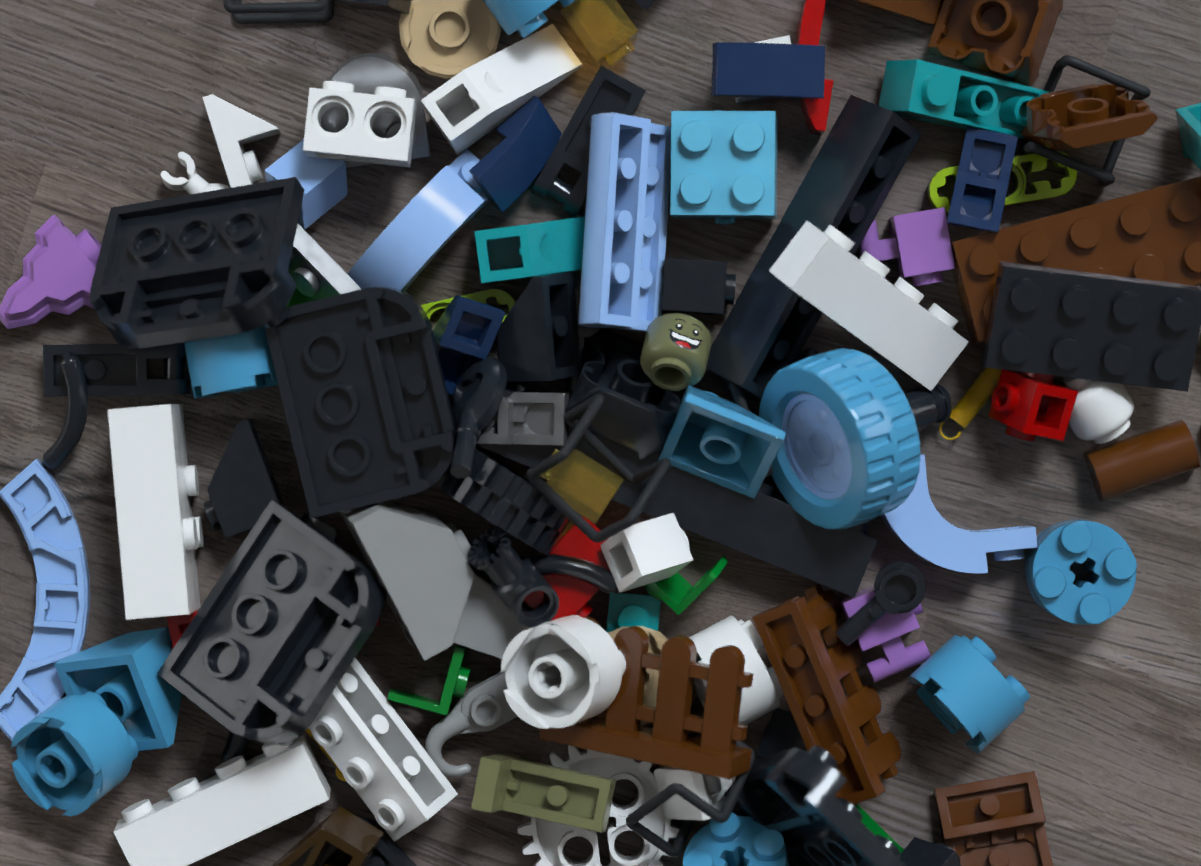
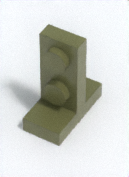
M512 752L481 757L471 809L487 813L503 810L597 832H605L607 830L616 783L615 779L528 761V756Z

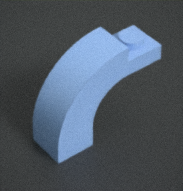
M466 149L449 166L446 165L408 203L347 273L361 289L390 287L405 292L448 241L489 201L469 172L480 160Z
M924 454L920 456L919 474L910 496L898 508L881 516L889 530L907 549L930 563L957 572L972 574L988 573L986 553L993 552L994 561L1023 559L1025 558L1024 549L1038 548L1036 527L1025 525L985 530H963L946 521L934 507L928 492Z

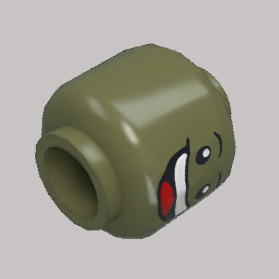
M668 313L655 318L647 328L640 357L643 372L656 386L669 391H679L687 388L688 385L693 386L697 384L705 375L712 345L710 332L701 321L685 313Z

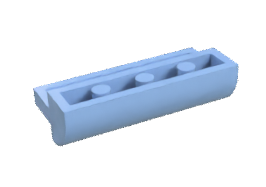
M614 112L592 115L578 325L646 333L649 324L655 318L662 316L661 305L671 175L670 126L651 123V119Z

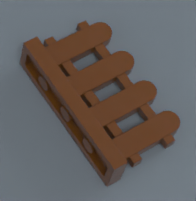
M819 583L804 590L808 600L804 596L801 598L796 596L786 600L782 605L758 613L752 619L807 751L813 745H816L826 750L836 760L838 767L835 770L844 776L847 781L834 796L837 799L843 798L853 805L875 798L885 791L879 775L885 780L899 773L895 763L901 758V749L894 734L891 732L882 734L875 717L881 712V700L878 692L872 685L862 686L856 668L861 665L862 656L856 641L850 646H846L835 633V630L838 629L836 621L842 616L840 600L832 590L823 592ZM820 631L822 632L824 640L827 644V648L825 647L824 642L821 638V635L819 633ZM840 679H841V681H842V683H843V685H844V688H845V690H846L847 695H845V693H844V691H843V688H842L841 683H840V681H839ZM859 727H861V729H862V731H863V733H864V736H865L866 741H867L866 743H865V741H864V739H863V736H862V734H861V731H860Z
M583 617L599 625V623L595 619L591 617ZM630 626L620 630L614 638L617 649L625 657L626 670L622 675L617 696L611 705L603 711V713H606V719L594 716L565 728H540L539 739L730 780L750 770L752 749L736 746V740L743 741L746 739L747 726L740 725L738 722L742 687L749 688L752 686L753 673L744 671V654L734 645H725L716 649L710 656L709 664L696 662V646L689 637L679 635L668 639L663 644L661 655L648 652L649 639L646 632L640 627ZM646 668L659 671L656 707L643 705ZM694 678L707 680L704 717L690 714ZM641 720L654 723L653 728L640 726ZM688 730L702 733L701 739L688 736Z

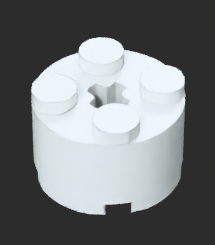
M579 615L561 617L522 631L509 643L501 661V673L505 672L507 689L503 691L509 706L523 721L531 726L543 729L565 728L603 712L617 696L622 675L626 670L625 657L617 649L610 635L595 622Z
M731 615L689 637L696 646V662L709 664L713 651L725 645H734L744 654V671L753 673V681L751 687H742L738 724L746 725L780 707L779 698L784 696V693L773 667L767 668L757 652L764 648V645L750 620L746 622L742 619L737 621ZM694 678L693 689L705 708L707 680Z

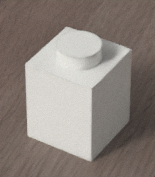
M674 513L633 524L600 545L619 593L669 578L693 561L689 540L685 532L680 528Z

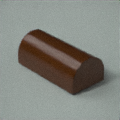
M1177 420L1083 453L1099 501L1101 502L1200 467L1194 440L1183 420Z

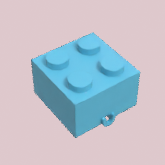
M671 111L670 215L674 219H715V224H735L736 219H777L778 116L776 111Z

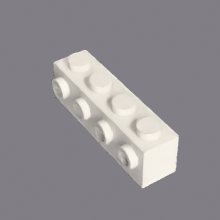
M807 220L769 271L791 290L932 391L969 342L953 330L958 320L936 303H933L928 310L922 307L919 303L925 295L901 277L898 278L894 285L886 280L884 277L890 269L865 251L859 259L849 251L855 243L832 225H829L822 232Z
M355 658L308 728L312 732L314 739L325 749L343 773L347 783L355 789L374 814L378 824L386 830L393 841H396L429 820L458 793Z
M305 734L299 736L294 743L288 746L264 744L262 746L264 753L245 761L243 755L229 759L215 768L217 775L198 783L196 777L186 779L168 790L170 797L153 805L149 799H144L124 809L121 812L123 818L118 820L114 834L129 865L188 866L328 801L331 788Z

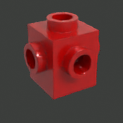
M1002 369L998 384L992 394V404L988 417L1007 425L1005 434L1021 440L1035 442L1036 436L1064 441L1078 391L1054 381L1053 375Z

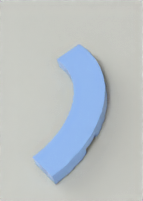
M35 459L0 490V497L17 520L28 544L29 551L32 553L37 578L36 611L30 645L12 680L0 694V729L11 741L21 727L60 700L65 694L54 664L60 659L83 650L90 613V576L87 554L80 528L62 490L50 472L43 467L39 459Z

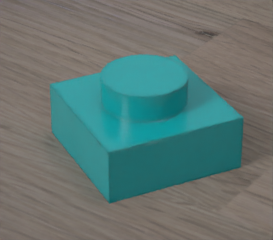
M611 592L609 594L606 632L608 633L624 626H644L658 631L661 601L655 599L650 594L618 592L615 594Z

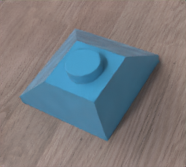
M688 385L658 460L667 458L671 461V466L755 499L785 438L786 432L735 403L722 399L714 393L702 391Z
M168 627L129 632L60 659L54 664L66 696L83 695L87 692L99 694L105 700L107 708L123 724L127 734L136 741L138 751L168 748L174 743L182 693L157 674L173 650Z

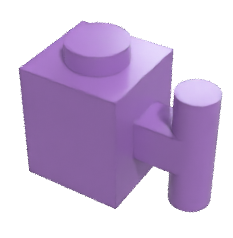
M945 207L896 215L889 218L892 238L879 240L876 220H873L859 246L861 256L866 251L882 264L883 261L895 259L898 277L902 279L912 277L913 287L944 282L942 272L955 269Z
M874 586L856 593L855 597L849 596L839 601L846 620L875 596ZM921 603L917 608L907 613H896L894 615L887 612L855 640L862 651L879 644L883 650L884 657L867 663L874 683L923 663L931 656L924 640L905 647L900 637L905 633L920 628L915 615L923 612Z

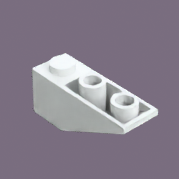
M551 24L464 69L423 98L421 102L429 117L458 155L505 122L533 96L539 98L583 65L556 27Z

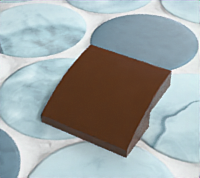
M1035 771L934 789L942 843L955 850L961 860V866H1053L1044 826L1046 819Z

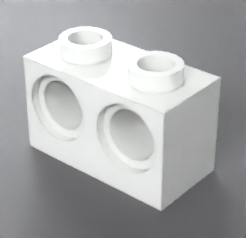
M324 81L322 89L309 88L303 151L307 157L410 168L417 110L415 99L406 98V90L394 87H375V94L354 92V85L350 83ZM339 107L349 113V121L342 131L330 133L322 129L321 118L328 109ZM383 113H393L401 119L399 132L391 138H380L373 133V123Z

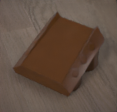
M944 0L928 44V52L1030 87L1039 77V69L1058 15L1063 10V0Z
M1090 84L1041 94L1040 97L1028 101L1026 104L1027 127H1024L1021 136L1027 142H1035L1053 150L1077 149L1144 135L1158 120V117L1154 112L1150 111V106L1146 102L1129 100V92L1126 89L1114 84Z

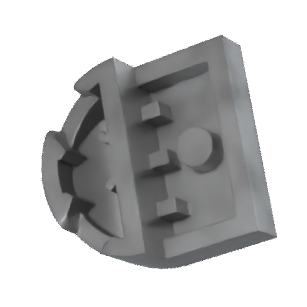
M379 53L359 54L340 63L338 69L334 71L328 81L353 84L354 92L375 94V87L380 86L406 90V98L415 99L417 110L411 159L430 157L425 111L421 102L423 94L413 72L410 73L405 67L393 61L392 57ZM339 107L328 109L321 118L322 129L330 133L342 131L348 124L349 113ZM383 113L375 119L372 128L373 133L380 138H391L399 132L401 119L393 113ZM344 161L346 162V168L371 165V163Z

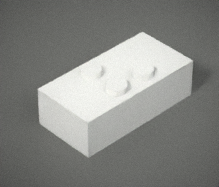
M183 404L108 409L126 620L191 614L200 609L195 549L203 547V526L201 517H193L191 496L199 495V480L196 465L188 466Z

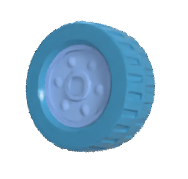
M838 348L812 355L787 365L775 373L768 382L759 408L760 418L786 432L785 438L771 464L773 468L771 476L779 491L792 508L814 525L826 529L841 530L873 520L898 508L910 496L917 482L921 453L918 431L929 428L935 423H942L948 420L952 412V400L948 391L939 384H936L932 391L924 386L923 388H916L903 393L896 380L884 366L871 356L854 349Z

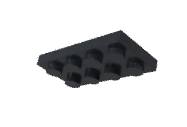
M999 261L982 363L986 368L1188 392L1201 327V286Z

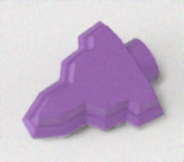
M52 215L34 233L37 244L23 258V276L7 289L0 305V320L7 329L37 324L53 311L71 315L86 305L94 308L90 304V290L101 244L88 229L85 228L75 236L56 215Z

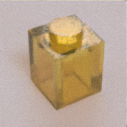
M575 0L560 11V18L595 67L605 60L612 67L635 50L631 42L638 37L639 31L617 0Z
M576 448L573 449L565 461L540 475L548 480L547 484L577 513L595 524L624 480ZM555 449L552 455L558 453L559 450Z

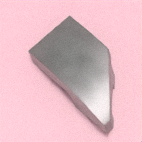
M514 392L509 397H503L496 414L488 425L481 430L479 441L476 444L564 445L569 435V425L565 421V409L569 402V393Z

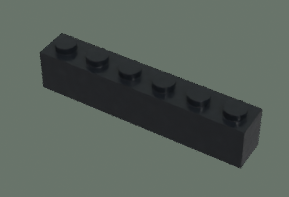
M850 95L720 332L712 343L706 367L707 370L726 381L737 384L742 390L761 399L765 387L774 374L787 365L795 363L822 311L780 281L769 271L807 220L822 232L829 225H832L855 243L849 251L855 255L922 133L893 111Z

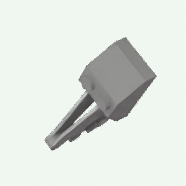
M389 500L340 512L367 565L373 570L379 584L385 589L386 601L407 641L424 661L451 647L453 643L502 659L512 639L522 631L531 628L520 623L494 592L491 584L472 571L467 557V553L471 552L470 544L461 530L457 531L452 522L445 525L432 513ZM521 606V610L529 611L523 606ZM499 672L470 688L449 715L431 728L425 740V751L444 776L460 777L471 771L469 764L455 766L445 762L441 753L445 741L457 734L488 732L518 717L509 706L503 691L507 689L505 672Z

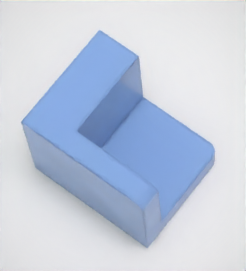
M303 139L265 169L266 182L292 177L298 179L305 190L298 224L305 230L344 199L348 189L346 162L343 160L307 157L303 151Z

